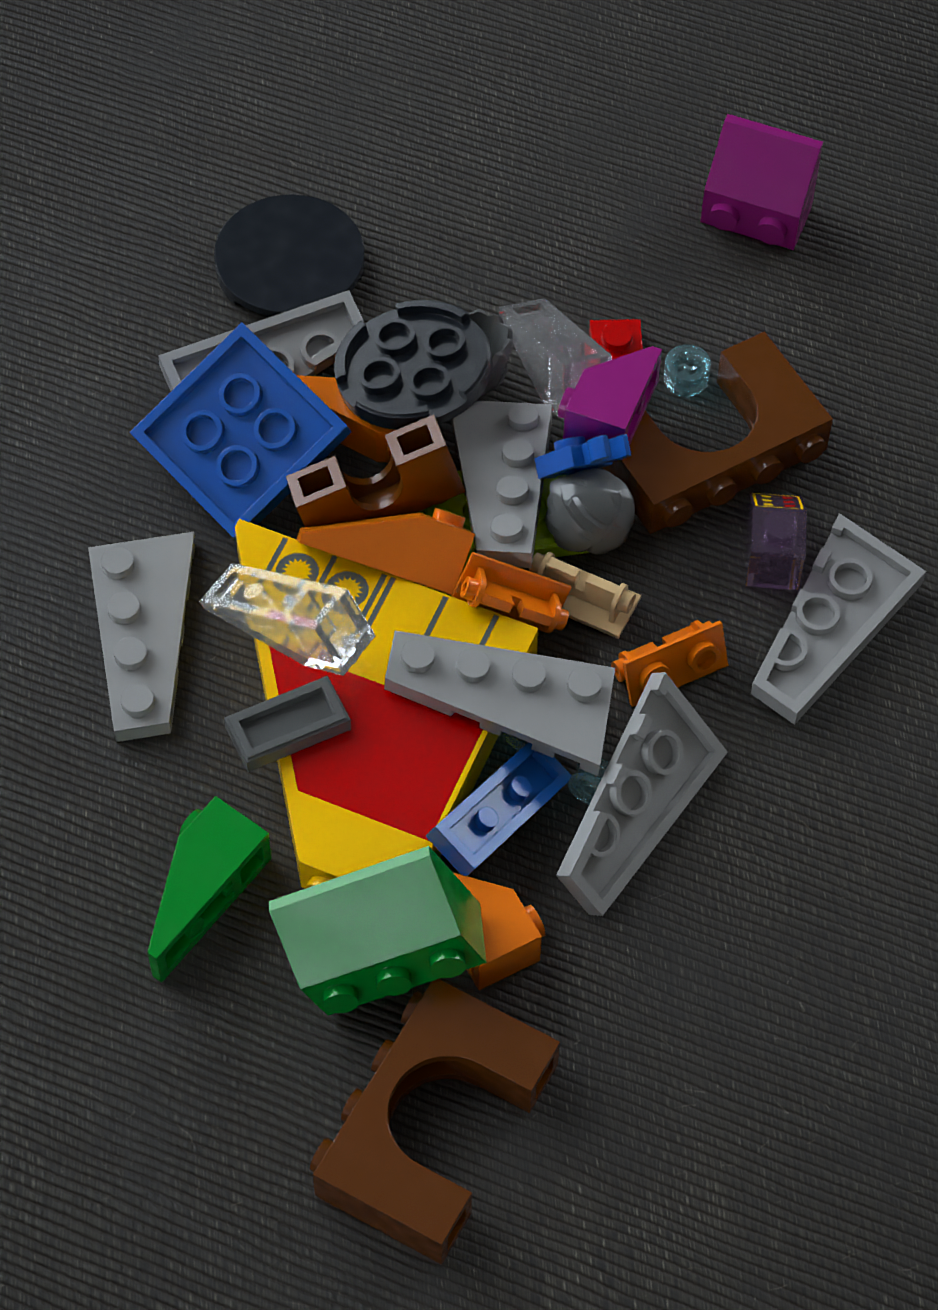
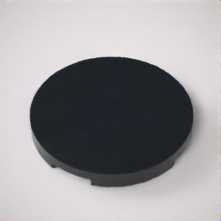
M294 194L267 197L240 209L221 229L214 249L216 276L222 291L233 304L239 303L243 307L269 318L348 290L351 292L358 281L362 279L364 273L363 240L360 231L352 219L341 209L329 202L315 197Z
M413 300L396 303L395 310L383 313L366 323L359 321L343 338L338 347L334 362V372L340 395L346 406L356 416L382 428L397 430L433 414L438 425L449 421L463 413L478 400L486 389L492 373L493 362L488 337L470 319L468 312L445 302Z

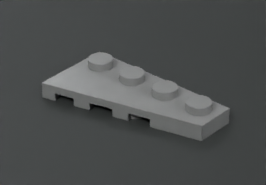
M476 401L463 413L451 419L457 456L462 472V483L466 491L464 494L467 499L471 531L475 533L473 540L475 553L518 568H532L544 479H538L534 458L548 453L552 425V404Z

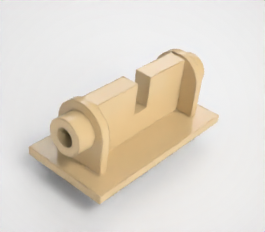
M537 552L533 557L532 568H529L530 572L571 585L572 588L562 609L568 610V618L619 639L641 599L640 594L628 590L627 584L621 583L619 586L556 559L555 554L552 552L544 555Z

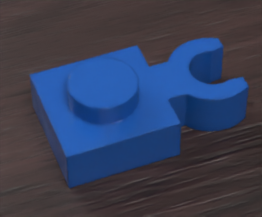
M627 434L608 439L607 435H601L589 439L587 443L585 437L579 436L554 442L555 451L534 459L538 479L562 478L575 471L591 469L593 467L603 468L612 465L613 461L631 456Z

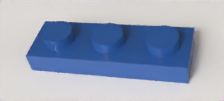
M528 742L440 821L426 837L461 875L468 876L573 778L555 757L552 758L531 749L532 743Z

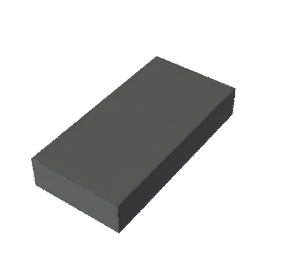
M328 676L224 717L225 728L247 772L351 730V719Z

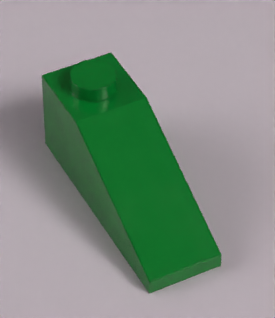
M217 796L203 810H194L186 818L180 829L147 951L152 976L161 983L272 859L269 833Z

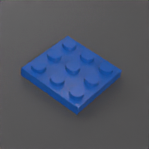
M241 322L130 431V434L236 540L235 525L239 519L258 525L291 492L286 476L323 461L352 431Z

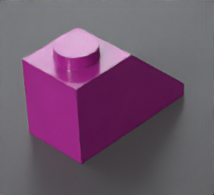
M651 346L584 369L575 389L567 387L559 405L558 417L564 419L563 439L583 436L587 443L589 439L601 435H607L608 439L627 434L630 445L659 381L662 349Z

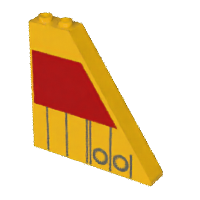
M239 519L235 525L238 558L265 699L269 700L328 676L351 719V730L277 760L301 887L306 889L426 846H430L440 858V851L428 840L426 835L471 794L498 735L479 728L480 722L458 713L449 716L385 690V675L394 631L537 654L538 628L480 606L476 608L471 607L466 601L301 544L297 539Z

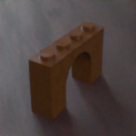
M765 331L721 351L717 384L750 428L751 432L744 440L721 451L700 452L686 449L668 439L645 410L629 445L631 456L623 460L613 461L612 465L603 467V469L609 471L626 484L634 499L635 514L650 534L667 526L671 528L677 527L687 521L692 514L712 504L714 506L725 504L737 492L756 483L766 484L776 478L781 471L799 462L809 463L817 459L827 449L833 418Z
M437 979L430 983L424 994L417 991L409 1000L401 1018V1023L404 1024L403 1029L395 1042L387 1039L378 1050L371 1066V1071L375 1073L364 1091L356 1088L350 1095L341 1114V1120L345 1123L334 1140L325 1138L319 1145L312 1158L310 1171L314 1172L315 1196L442 1265L472 1214V1192L413 1161L399 1148L389 1128L395 1109L407 1094L425 1083L440 1079H457L479 1086L530 1113L558 1066L560 1042Z

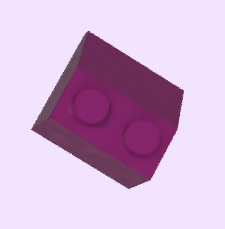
M727 114L705 185L700 222L720 230L755 238L770 245H778L794 250L812 208L823 141Z

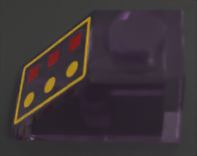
M749 492L745 586L799 590L806 557L807 509L802 496Z

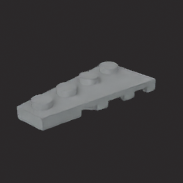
M348 290L246 326L295 375L315 376L334 364L338 347L343 338L359 321H364ZM233 330L158 355L159 366L170 391L195 369Z
M839 513L832 526L831 534L824 547L821 548L805 585L800 589L783 628H780L752 683L751 694L795 725L923 584L926 571Z
M194 531L88 547L116 742L171 733L179 677V656L181 646H183L186 603L189 600L191 585V565L196 547Z
M395 630L385 675L384 689L449 716L458 713L480 722L479 728L498 736L505 732L532 743L531 749L552 758L555 753L580 763L579 769L598 776L615 668Z
M666 672L651 673L556 874L588 915H604L728 753Z

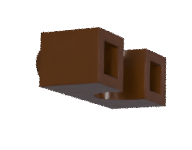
M434 414L385 434L391 451V457L387 466L375 476L364 479L350 477L342 471L335 456L287 475L286 479L296 509L305 527L416 513L433 505L442 504L448 499L466 492Z

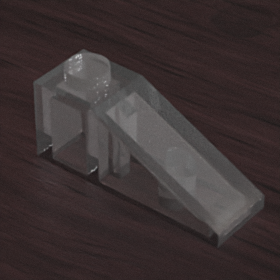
M545 298L499 307V316L502 317L504 324L512 327L513 345L541 401L544 404H552V411L557 416L566 388L571 387L575 389L583 370L612 360V355Z
M231 563L199 601L205 610L300 664L342 676L356 663L359 656L376 636L348 589Z

